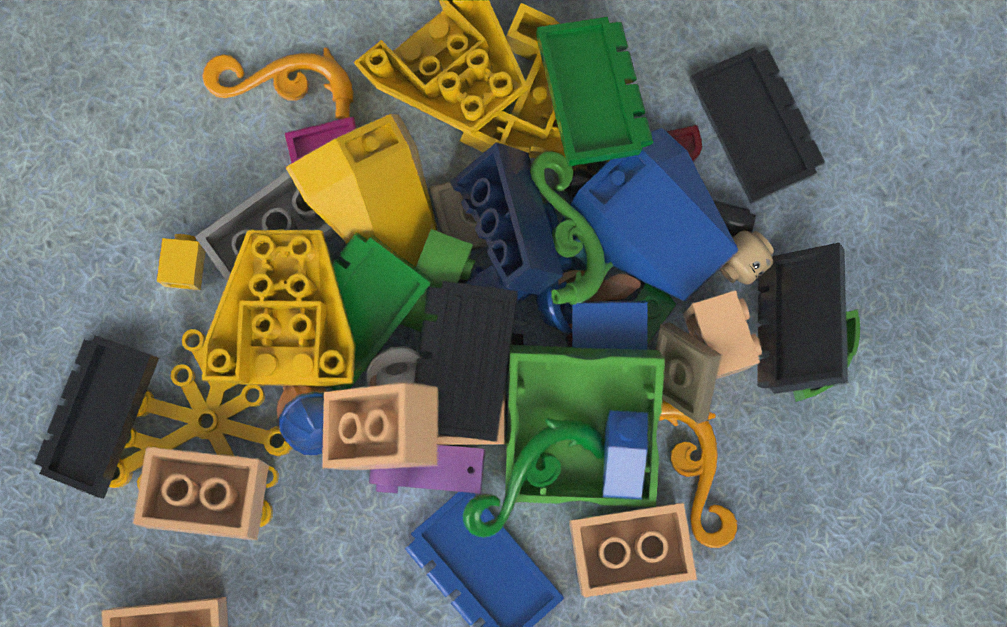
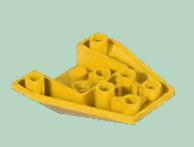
M439 0L443 11L395 50L392 51L380 40L354 61V64L377 89L472 136L529 88L489 0Z
M388 114L335 138L286 167L304 201L346 243L349 242L355 233L362 235L367 240L374 235L416 267L431 229L438 231L418 148L400 115Z
M247 230L204 341L202 380L246 385L332 386L353 383L355 344L323 231Z

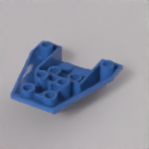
M663 128L651 132L653 144L642 147L640 155L611 159L577 192L571 206L585 217L594 229L604 252L605 263L612 262L614 268L686 302L739 250L689 153Z

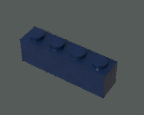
M496 142L453 178L450 183L453 189L462 195L463 200L461 204L466 213L472 214L477 224L474 229L479 238L485 239L489 249L487 253L505 287L538 295L562 278L563 273L540 192L531 177L530 170L532 164L529 154Z

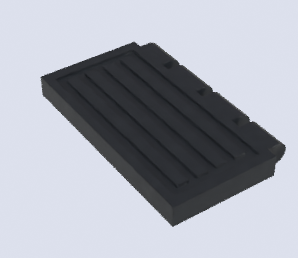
M755 47L692 74L689 78L750 204L815 176L817 173L815 167L825 163L815 140L804 144L801 139L811 135V132L799 108L787 112L785 109L796 102L784 78L780 77L773 81L770 79V77L780 72L770 50L767 49L757 53Z
M839 242L772 256L773 264L758 278V291L761 292L758 295V323L761 326L758 327L757 337L762 349V355H759V357L762 359H759L760 363L757 364V386L769 388L774 394L848 383L845 249Z
M443 281L442 288H427L424 313L437 315L438 317L437 322L424 320L422 322L418 351L431 352L432 359L417 358L414 384L438 387L437 434L492 442L498 441L518 291Z
M94 335L92 342L84 339L75 360V364L82 366L80 373L71 370L61 398L68 400L67 406L57 405L47 430L48 433L55 435L53 441L43 440L34 464L42 467L39 474L92 496L104 499L159 358Z

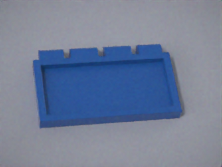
M468 492L456 493L411 533L415 540L405 550L421 569L431 560L437 564L426 575L445 597L456 588L461 592L451 602V605L469 626L482 617L485 623L481 627H533L557 606L564 597L504 527L495 535L489 537H477L471 534L465 527L462 516L465 506L476 494ZM488 508L482 512L481 520L483 522H488L494 518V515Z

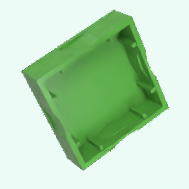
M511 345L505 494L514 465L520 453L538 432L548 427L545 422L547 418L586 422L601 434V441L605 445V424L609 412L648 413L647 456L641 500L603 497L604 457L597 459L590 450L583 449L581 445L570 447L568 443L571 440H564L555 443L544 451L552 453L560 461L561 472L558 478L550 485L542 488L533 486L525 479L516 502L560 504L570 501H586L605 506L656 507L659 467L657 426L662 412L665 360L660 350ZM540 456L538 458L536 466H539L542 462Z

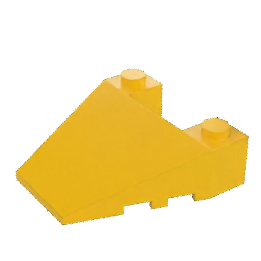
M523 3L520 4L506 39L513 53L533 61L525 80L529 89L517 98L511 114L501 111L472 136L463 132L459 142L481 152H485L494 143L498 142L527 152L530 158H536L546 151H554L565 157L536 38L537 27L560 24L555 18Z

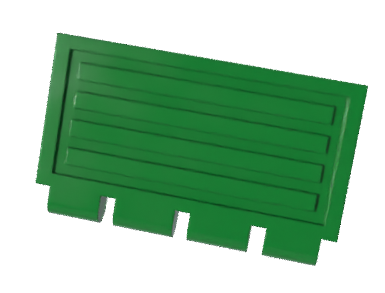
M608 17L537 27L536 38L568 167L640 155L642 147L653 144L648 119L646 117L634 118L645 114V108L639 85L630 84L635 82L637 77L629 51H624L628 48V43L622 22L609 23Z
M355 233L340 253L350 265L347 266L338 259H335L332 263L355 344L353 383L329 386L334 391L351 389L433 281L374 235L367 240L362 235Z

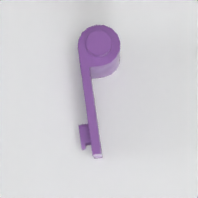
M437 445V465L371 469L369 484H376L375 492L398 494V486L482 494L486 449Z

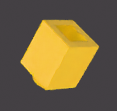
M175 234L174 239L162 238L157 275L158 283L170 288L201 290L206 251L196 241L195 236Z

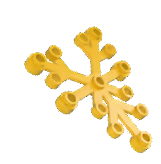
M190 329L183 334L182 345L193 353L202 370L204 341L206 337L200 331ZM197 334L200 338L199 344L196 347H190L188 344L189 337ZM180 364L172 369L170 377L175 385L182 388L192 409L155 399L153 394L147 390L137 417H144L149 413H153L188 424L161 439L138 433L132 427L130 432L131 440L126 443L124 448L136 447L141 450L123 460L120 458L117 465L120 475L117 479L111 480L109 487L121 488L130 482L133 471L143 466L146 447L173 450L196 436L209 440L216 454L236 457L224 434L263 444L266 451L275 456L287 455L293 448L285 439L283 445L279 448H275L272 445L271 440L273 436L281 434L279 426L265 430L229 420L230 417L248 407H257L264 402L265 392L260 386L247 385L243 388L241 395L221 405L225 391L237 384L208 381L210 389L205 400L195 382L194 370L187 365ZM186 369L189 377L187 381L180 383L177 379V374L179 371ZM251 389L259 391V398L255 402H249L247 399V394ZM210 414L213 417V424L209 428H204L201 424V419L204 415ZM269 466L268 469L273 473V480L266 484V488L275 486L279 480L277 469ZM141 475L137 479L138 489L140 486ZM265 499L263 501L260 527L269 524L273 517L272 505Z

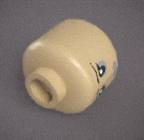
M740 231L733 237L739 251L719 270L731 283L737 280L740 283L750 285L773 264L771 254L774 253V249L761 233L757 231L753 233Z

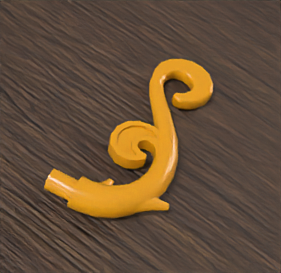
M326 47L323 48V56L316 53H298L274 60L233 87L222 86L219 83L220 74L225 70L234 71L238 78L244 76L242 65L231 55L222 54L215 56L208 61L203 71L204 85L211 94L219 98L238 96L273 78L274 88L280 97L290 101L302 99L307 94L309 88L306 76L298 72L294 80H289L288 78L290 73L305 69L318 72L329 81V83L324 84V87L333 93V101L336 102V119L349 118L350 103L354 102L353 86L349 75Z
M662 399V412L659 421L666 419L674 426H678L677 420L686 423L696 434L701 447V455L697 461L691 460L689 456L692 451L697 449V446L690 442L678 443L670 451L672 468L679 475L685 477L699 475L690 517L692 533L700 544L709 548H721L728 545L736 535L737 520L734 514L721 505L713 504L710 505L708 511L719 516L721 521L720 528L713 533H708L701 524L702 510L717 468V442L712 426L708 420L696 423ZM709 412L708 420L716 418L715 413Z

